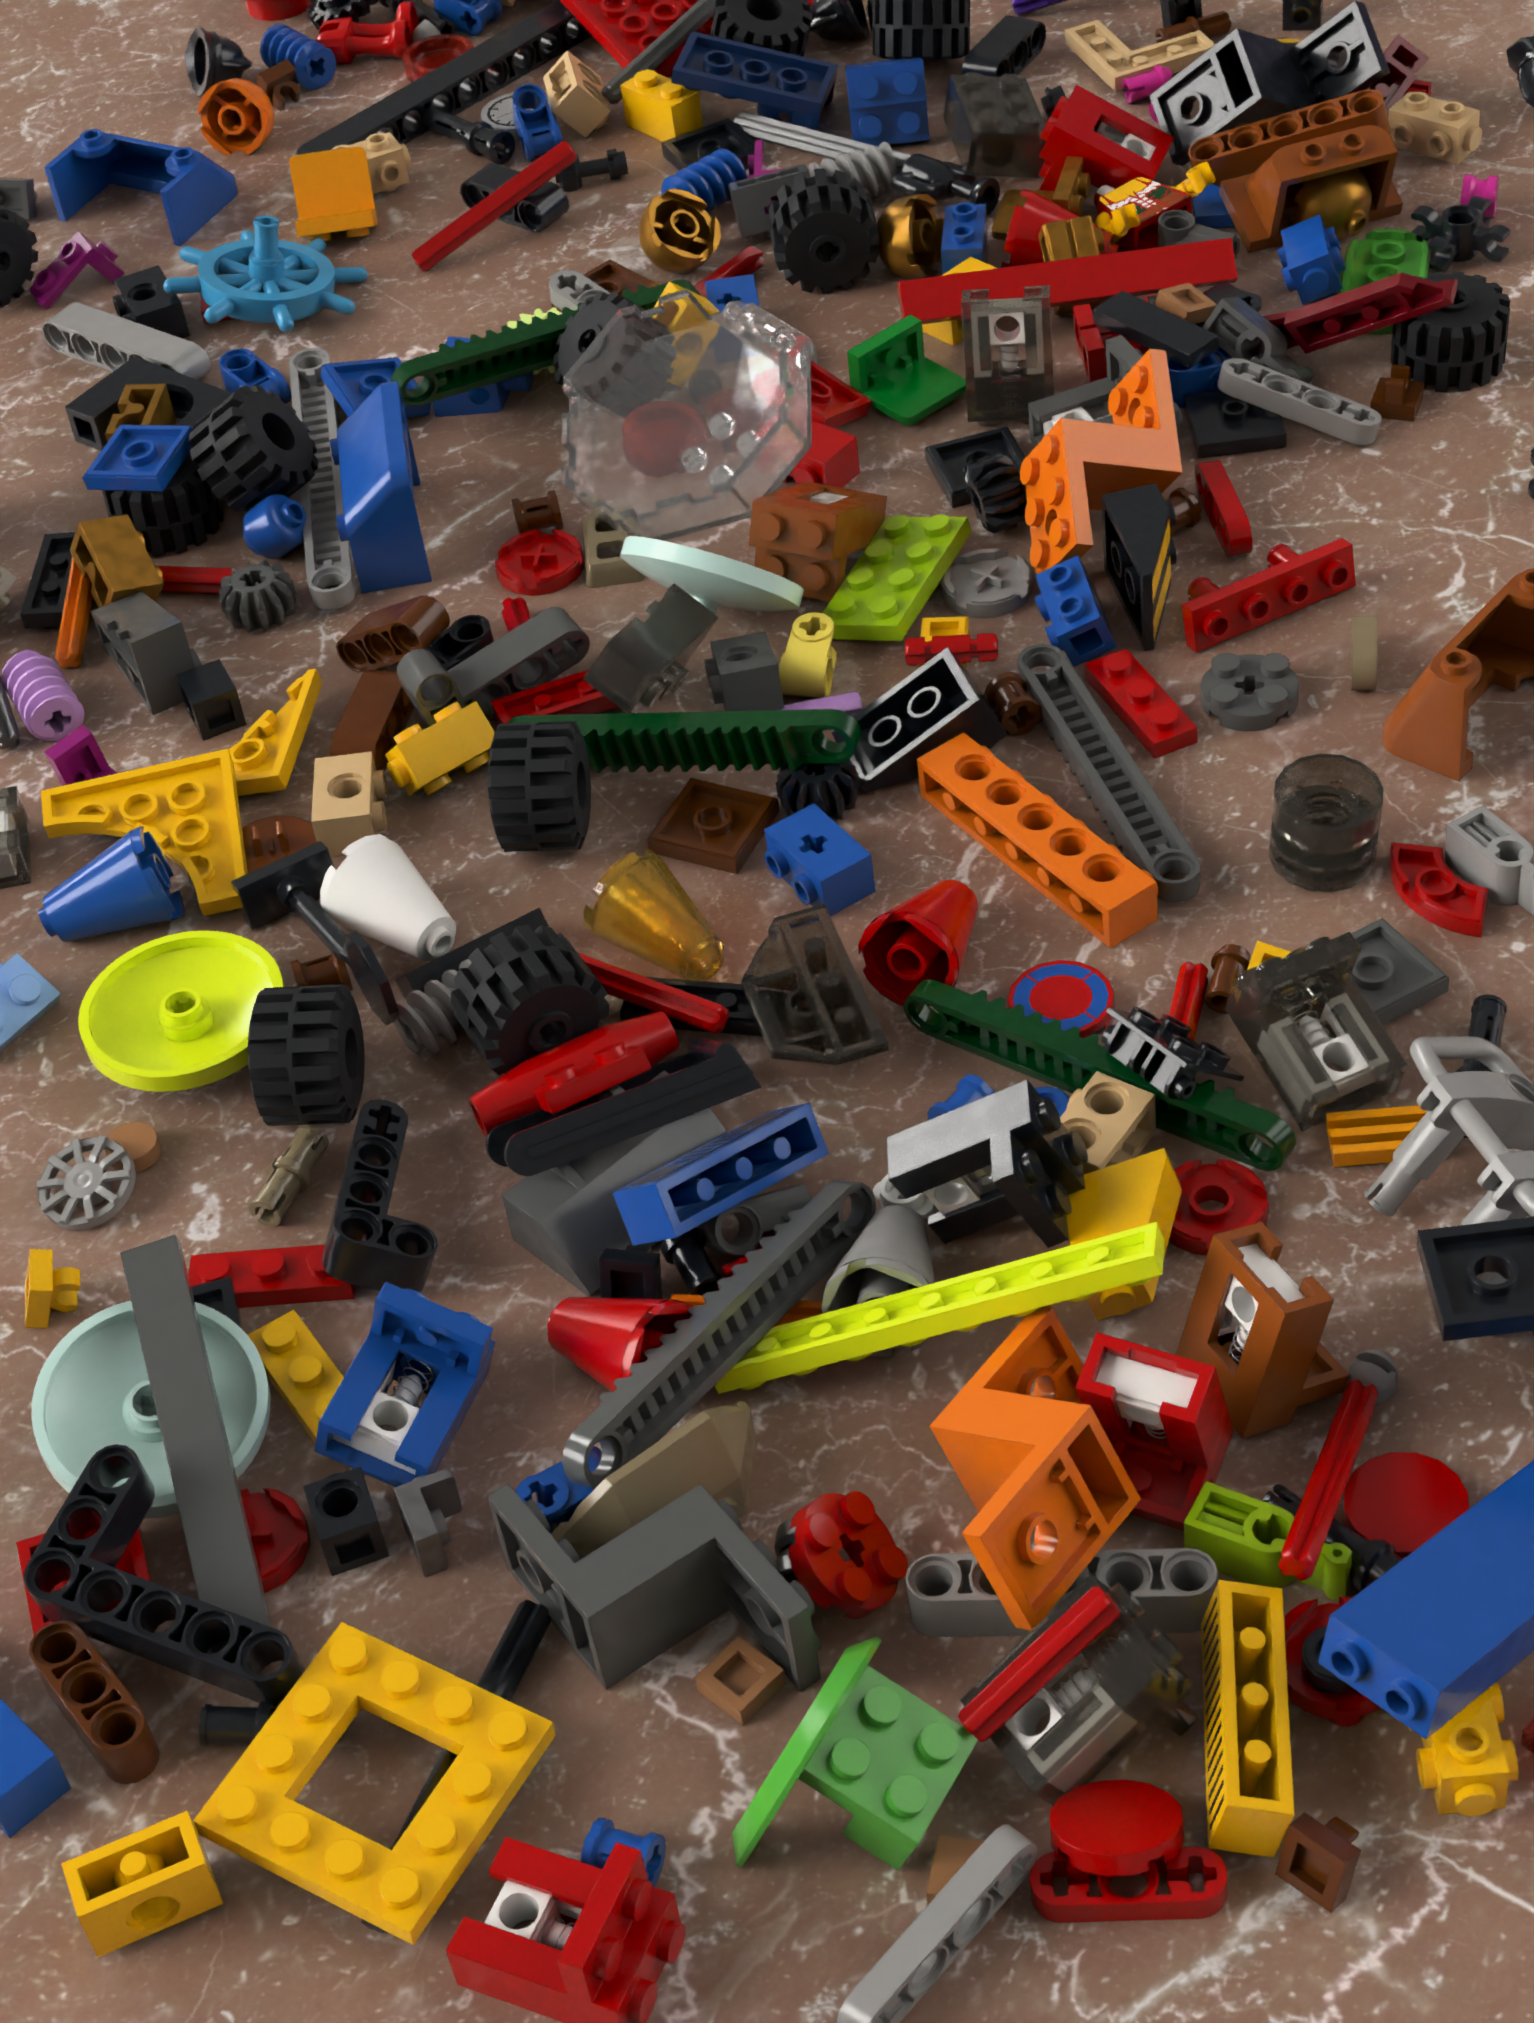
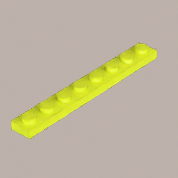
M1157 1222L775 1326L714 1386L718 1394L739 1388L751 1390L759 1387L766 1381L791 1374L796 1376L807 1375L821 1366L844 1360L859 1361L870 1356L873 1352L899 1345L904 1347L915 1346L929 1337L955 1330L967 1332L985 1322L1011 1315L1023 1317L1035 1312L1038 1308L1067 1300L1071 1302L1082 1301L1091 1297L1096 1292L1123 1285L1138 1286L1148 1282L1153 1277L1163 1274L1165 1240Z

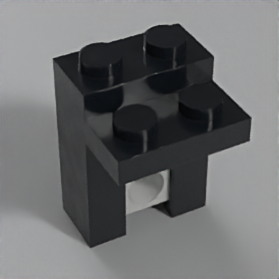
M1028 1080L887 1137L888 1180L905 1199L922 1192L938 1209V1212L928 1216V1225L944 1244L1019 1214L1048 1248L1069 1240L1067 1215L1071 1214L1072 1207L1068 1195L1085 1189L1083 1164L1088 1162L1087 1150L1080 1135L1076 1131L1069 1132L1061 1122L1053 1101L1049 1097L1042 1098Z

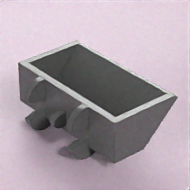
M663 1071L651 1081L669 1075V1073ZM615 1085L598 1093L597 1098L601 1101L625 1090ZM707 1108L539 1174L526 1176L502 1195L512 1239L587 1296L592 1295L600 1288L599 1258L604 1249L626 1250L628 1245H633L614 1199L613 1192L724 1135L727 1131L713 1111ZM658 1241L640 1244L637 1246L652 1247Z

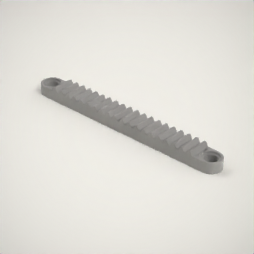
M308 348L295 353L289 360L292 407L296 411L297 417L301 422L304 421L309 429L308 435L315 442L317 452L314 455L319 461L318 469L314 471L315 476L299 489L300 503L306 513V522L303 527L306 574L313 604L320 609L334 610L346 606L355 598L356 580L349 541L341 542L336 521V515L344 514L340 465L334 464L330 446V439L337 438V429L340 425L338 403L321 379L322 365L331 363L330 356L323 349ZM339 585L338 587L332 589H325L326 587Z

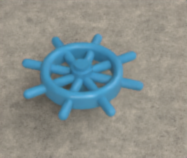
M262 215L255 217L253 220L254 233L251 230L243 231L240 235V241L220 245L208 252L190 246L182 247L179 251L180 258L185 262L197 265L198 276L168 278L164 281L163 288L169 294L200 292L202 299L210 306L204 313L205 320L208 323L214 324L229 316L249 322L277 323L281 331L290 332L294 328V321L313 316L325 308L345 315L352 314L356 308L355 303L351 299L334 294L335 284L364 282L368 277V272L361 266L334 268L332 262L322 254L326 250V243L320 238L314 239L306 245L278 240L279 220L274 216Z

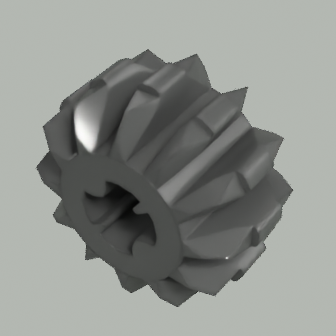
M267 560L262 561L258 565H252L248 562L247 567L242 569L232 568L231 575L221 579L222 588L219 590L220 606L222 612L225 613L226 618L231 621L234 628L245 627L248 632H253L256 628L263 627L267 631L270 625L284 624V617L294 614V604L296 602L294 582L290 580L289 573L284 571L281 564L270 566Z

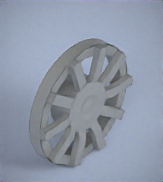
M100 1135L99 1137L82 1140L75 1138L71 1140L69 1146L65 1147L57 1155H52L47 1160L49 1164L43 1171L41 1179L37 1180L36 1187L38 1188L40 1207L53 1223L67 1230H86L105 1223L124 1207L135 1185L136 1170L129 1153L116 1141ZM92 1150L89 1160L85 1161L83 1153ZM103 1150L112 1151L111 1154L105 1157L98 1164L99 1157ZM72 1158L76 1162V1165L73 1167L66 1164ZM121 1159L123 1170L105 1172L109 1166ZM60 1170L66 1174L65 1178L55 1177ZM122 1180L115 1195L110 1191L111 1181ZM51 1188H64V1190L57 1192L50 1198ZM70 1197L61 1215L53 1210V1207ZM104 1199L110 1201L105 1207L96 1212L94 1211V1206L101 1203ZM76 1205L84 1207L85 1216L71 1218Z

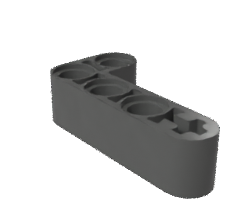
M550 607L448 671L443 668L430 651L415 649L402 657L396 672L415 711L428 727L437 723L433 717L434 714L457 701L461 708L477 701L487 720L494 717L491 706L492 700L549 682L579 663L586 656L590 642L589 637L564 609Z

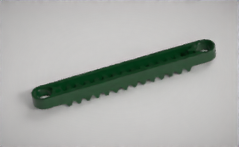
M688 280L671 281L676 285L701 295ZM668 283L651 288L638 285L637 292L635 293L625 289L623 290V297L651 312ZM578 303L577 310L574 311L567 307L562 308L561 315L547 312V319L544 320L534 316L532 317L531 324L517 321V327L514 329L506 325L501 326L500 333L487 330L486 337L484 338L475 334L470 335V342L467 343L457 339L455 340L454 347L440 344L439 351L410 359L398 366L392 375L391 382L398 381L403 403L414 407L552 366L554 355L559 351V346L556 345L559 335L564 334L567 328L566 321L571 314L575 316L579 312V305L582 303ZM417 376H424L422 383L418 387L406 389L410 380Z
M835 709L521 715L513 717L507 722L576 721L586 744L589 767H593L595 773H600L607 766H610L612 773H617L624 766H628L629 772H635L641 766H645L647 772L654 771L658 766H663L665 772H670L678 765L681 766L683 772H687L694 765H698L700 771H706L712 765H716L718 771L725 770L729 765H734L736 771H741L751 764L754 771H759L766 764H770L772 771H777L784 764H788L790 770H796L802 764L846 762L852 757L861 737V728L857 720L850 714ZM822 731H837L846 741L842 743L833 742L826 738Z
M928 979L923 980L904 1001L903 1008L906 1017L913 1026L924 1034L1073 1094L1078 1088L1083 1089L1096 1071L1155 1094L1156 1128L1257 1169L1265 1171L1277 1170L1295 1148V1133L1282 1118L1235 1099L1234 1088L1228 1087L1220 1092L1215 1091V1081L1209 1079L1201 1084L1196 1083V1088L1188 1099H1170L1151 1085L1150 1082L1142 1079L1140 1073H1134L1128 1066L1108 1054L1105 1049L1106 1045H1099V1035L1092 1034L1083 1039L1080 1037V1028L1076 1026L1063 1031L1061 1030L1060 1020L1055 1019L1045 1024L1043 1023L1042 1013L1038 1011L1025 1016L1024 1006L1020 1004L1007 1009L1005 998L999 997L989 1002L987 1001V991L981 990L974 994H969L939 981ZM928 1004L931 1005L935 1010H937L938 1013L935 1012L932 1008H930ZM1256 1134L1265 1138L1273 1147L1263 1143Z

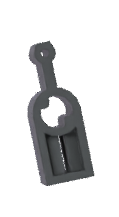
M1239 297L1222 298L1202 327L1218 335L1219 347L1233 358L1245 359L1264 367H1269L1272 370L1308 384L1315 376L1311 368L1301 367L1286 355L1287 340L1281 330ZM1259 340L1264 342V355H1260L1257 345Z

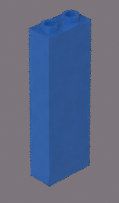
M1534 1460L1330 1615L1318 1663L1426 1740L1534 1651Z

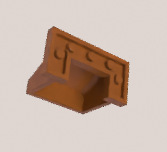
M1365 125L1283 146L1276 150L1254 173L1221 181L1219 194L1248 254L1283 245L1280 231L1286 229V226L1281 218L1282 212L1285 209L1300 206L1294 199L1303 184L1308 180L1358 168L1367 178L1372 193L1371 206L1367 214L1369 216L1368 222L1401 214L1403 201L1391 180L1398 150L1388 132L1374 125Z

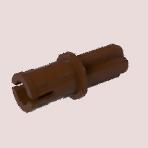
M1225 11L1197 19L1189 16L1183 23L1157 29L1155 36L1157 38L1162 37V39L1156 40V43L1198 30L1209 39L1224 35L1230 31L1231 20Z

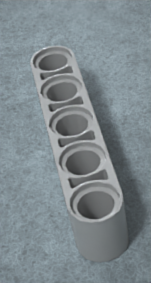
M72 302L42 325L44 338L54 350L112 372L134 356L196 380H200L211 370V362L208 355L196 343L79 302Z
M1198 1549L1099 1550L1066 1591L1069 1593H1065L1034 1632L1014 1626L998 1596L992 1595L996 1593L973 1553L924 1555L909 1566L905 1579L912 1624L918 1631L927 1636L1041 1635L1088 1590L1095 1586L1100 1587L1109 1594L1121 1611L1119 1618L1101 1634H1118L1117 1627L1119 1625H1122L1130 1633H1179L1201 1630V1622L1218 1583V1571L1213 1559ZM1185 1589H1193V1590H1195V1591H1190V1592H1189V1591H1182V1590H1185ZM1128 1590V1591H1133V1592L1123 1593V1592H1118V1591ZM941 1594V1596L932 1597L930 1595Z

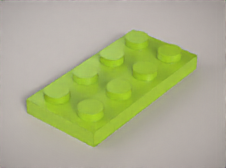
M903 514L887 517L823 611V614L831 617L834 622L833 639L902 641L972 533L968 517H948L943 514L932 517H908Z

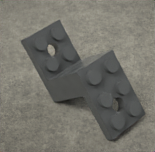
M509 1484L487 1496L508 1570L536 1604H543L547 1607L551 1623L606 1690L728 1610L733 1613L772 1660L784 1669L785 1675L800 1692L821 1679L817 1651L821 1649V1643L812 1627L811 1615L815 1613V1607L810 1596L799 1582L794 1580L788 1583L778 1572V1565L768 1547L761 1540H756L752 1543L742 1532L741 1522L733 1508L725 1500L716 1502L701 1484L581 1560L575 1549L566 1539L557 1542L549 1533V1523L534 1500L530 1499L524 1503Z

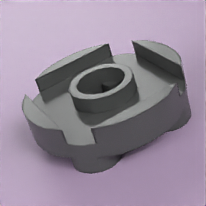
M1221 653L1212 659V667L1204 674L1201 680V706L1203 711L1208 716L1211 711L1214 715L1220 717V725L1232 730L1260 731L1276 726L1277 717L1284 715L1288 711L1289 718L1298 706V678L1290 669L1289 659L1279 653H1271L1265 656ZM1244 691H1254V694H1244Z

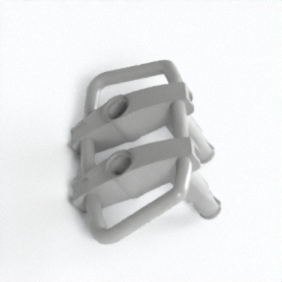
M1456 1036L1419 1037L1415 1039L1410 1046V1054L1424 1081L1427 1083V1086L1420 1093L1416 1102L1421 1109L1427 1110V1112L1393 1152V1161L1372 1186L1368 1187L1364 1192L1365 1198L1371 1200L1369 1204L1386 1216H1393L1397 1212V1208L1421 1180L1427 1181L1462 1138L1467 1136L1489 1164L1477 1180L1482 1189L1488 1190V1192L1459 1226L1519 1219L1526 1216L1534 1217V1084L1505 1052L1483 1038ZM1439 1059H1475L1487 1066L1492 1072L1464 1071L1448 1073ZM1513 1148L1524 1151L1510 1152L1508 1149Z

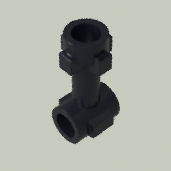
M616 149L607 150L606 158L579 162V156L576 154V161L557 174L555 179L556 183H559L560 188L567 192L580 189L583 185L582 178L609 173L611 180L621 179L620 175L628 174L625 152H617Z

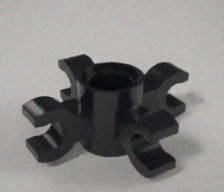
M1474 196L1468 205L1451 206L1442 212V216L1438 215L1433 208L1425 205L1419 206L1411 214V219L1419 220L1425 225H1418L1412 231L1413 234H1416V240L1423 242V239L1425 241L1432 239L1429 249L1435 250L1436 253L1429 262V268L1445 272L1450 267L1452 261L1463 262L1471 260L1478 254V251L1488 260L1500 262L1509 253V248L1501 247L1495 241L1503 242L1510 235V229L1503 225H1494L1491 228H1487L1490 218L1483 217V215L1490 206L1491 199Z

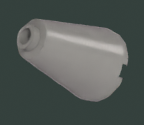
M890 1205L878 1210L828 1279L823 1292L822 1312L834 1311L935 1283L927 1228L921 1215L915 1210L902 1205ZM928 1338L922 1343L912 1346L911 1351L920 1348ZM899 1345L873 1352L871 1355L892 1357L894 1350L907 1347Z

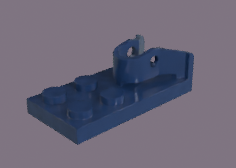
M692 31L672 70L671 83L682 85L689 90H704L717 93L728 99L738 98L758 103L757 113L760 116L783 121L779 115L786 113L789 115L790 120L783 122L818 131L822 109L825 105H829L832 102L838 65Z

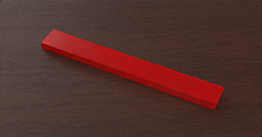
M1231 237L898 281L897 287L902 319L912 315L922 320V324L971 318L972 303L1042 299V308L1108 300L1121 291L1133 296L1155 294L1161 289L1190 283L1195 288L1215 286L1221 282L1231 284L1236 283L1238 275Z

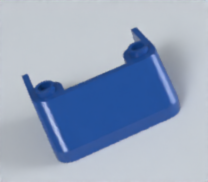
M98 129L84 131L75 142L44 167L60 221L66 222L109 184L161 194L173 242L177 246H182L238 194L234 175L199 151L189 147H176L105 133Z
M398 381L381 383L337 429V438L330 439L333 461L335 465H340L344 514L336 515L338 532L341 542L349 541L362 594L432 582L413 486L421 485L400 386Z

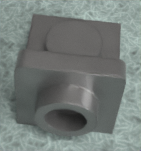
M446 1468L432 1474L421 1475L411 1482L393 1488L403 1525L424 1577L448 1569L442 1545L451 1542V1537L444 1518L462 1511L455 1478L451 1469Z

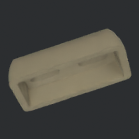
M630 508L587 514L582 526L586 586L588 588H598L643 581L645 576L621 557L600 559L597 554L598 550L602 548L623 546L624 540L628 536L642 537L641 524L635 512ZM614 528H622V529L613 530V531L597 532V531H600V530H607V529H614Z

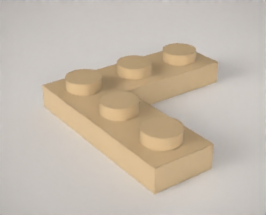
M1099 20L1064 30L1065 44L1115 92L1129 90L1128 88L1123 89V79L1152 72L1154 67L1158 65L1162 68L1169 67L1172 74L1180 72L1216 45L1198 30L1131 51Z

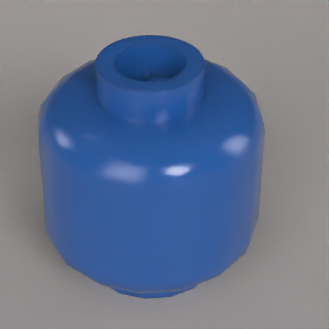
M273 494L267 496L252 507L243 518V536L247 546L254 553L265 558L278 559L284 557L304 542L303 527L306 522L304 508L297 501L285 495Z

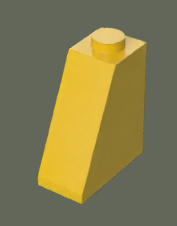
M1165 1148L1084 1174L1085 1189L1068 1195L1072 1207L1071 1214L1067 1215L1070 1245L1157 1222L1165 1240V1257L1182 1192L1180 1182ZM1159 1276L1153 1277L1148 1282L1138 1286L1123 1285L1096 1292L1087 1298L1097 1321L1123 1315L1133 1309L1153 1303Z

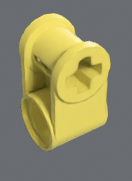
M819 612L806 613L795 619L792 624L787 647L781 656L779 664L782 695L823 698L830 695L833 673L837 664V653L831 646L834 636V622L828 615Z

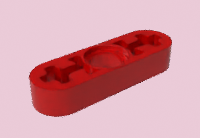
M1215 460L1196 464L1195 482L1197 493L1225 555L1231 557L1251 553L1253 542L1250 523L1221 461Z
M1181 1847L1177 1855L1165 1864L1164 1856L1149 1861L1150 1870L1139 1874L1148 1883L1146 1890L1139 1896L1133 1898L1121 1897L1115 1894L1109 1886L1114 1877L1097 1875L1099 1896L1091 1897L1089 1875L1096 1874L1086 1873L1071 1866L1067 1854L1060 1852L1058 1856L1053 1851L1041 1856L1031 1868L1029 1878L1031 1900L1035 1910L1042 1917L1057 1923L1203 1919L1219 1912L1226 1902L1228 1894L1227 1868L1221 1857L1210 1849L1204 1847ZM1159 1873H1167L1168 1894L1160 1895ZM1199 1873L1203 1875L1204 1891H1191L1189 1874ZM1054 1878H1067L1069 1885L1068 1895L1054 1896Z

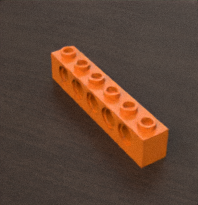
M963 732L917 758L920 796L1106 946L1112 948L1158 920L1157 895L1159 890L1153 876L1148 871L1140 869L1130 862L1113 844H1107L1090 831L1082 820L1072 817L1059 807L1050 795L1041 793L1028 783L1020 772L1010 769L997 759L989 748L979 745Z

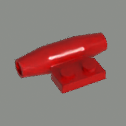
M663 1011L601 1026L523 1061L469 1097V1104L479 1128L487 1137L489 1132L499 1124L539 1109L554 1114L652 1069L651 1066L658 1064L679 1049V1041L669 1018Z

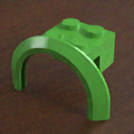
M874 1637L847 1647L733 1830L736 1865L742 1868L794 1784L799 1779L853 1814L842 1835L898 1871L921 1841L978 1741L974 1735H970L963 1726L868 1665L879 1647L881 1639Z

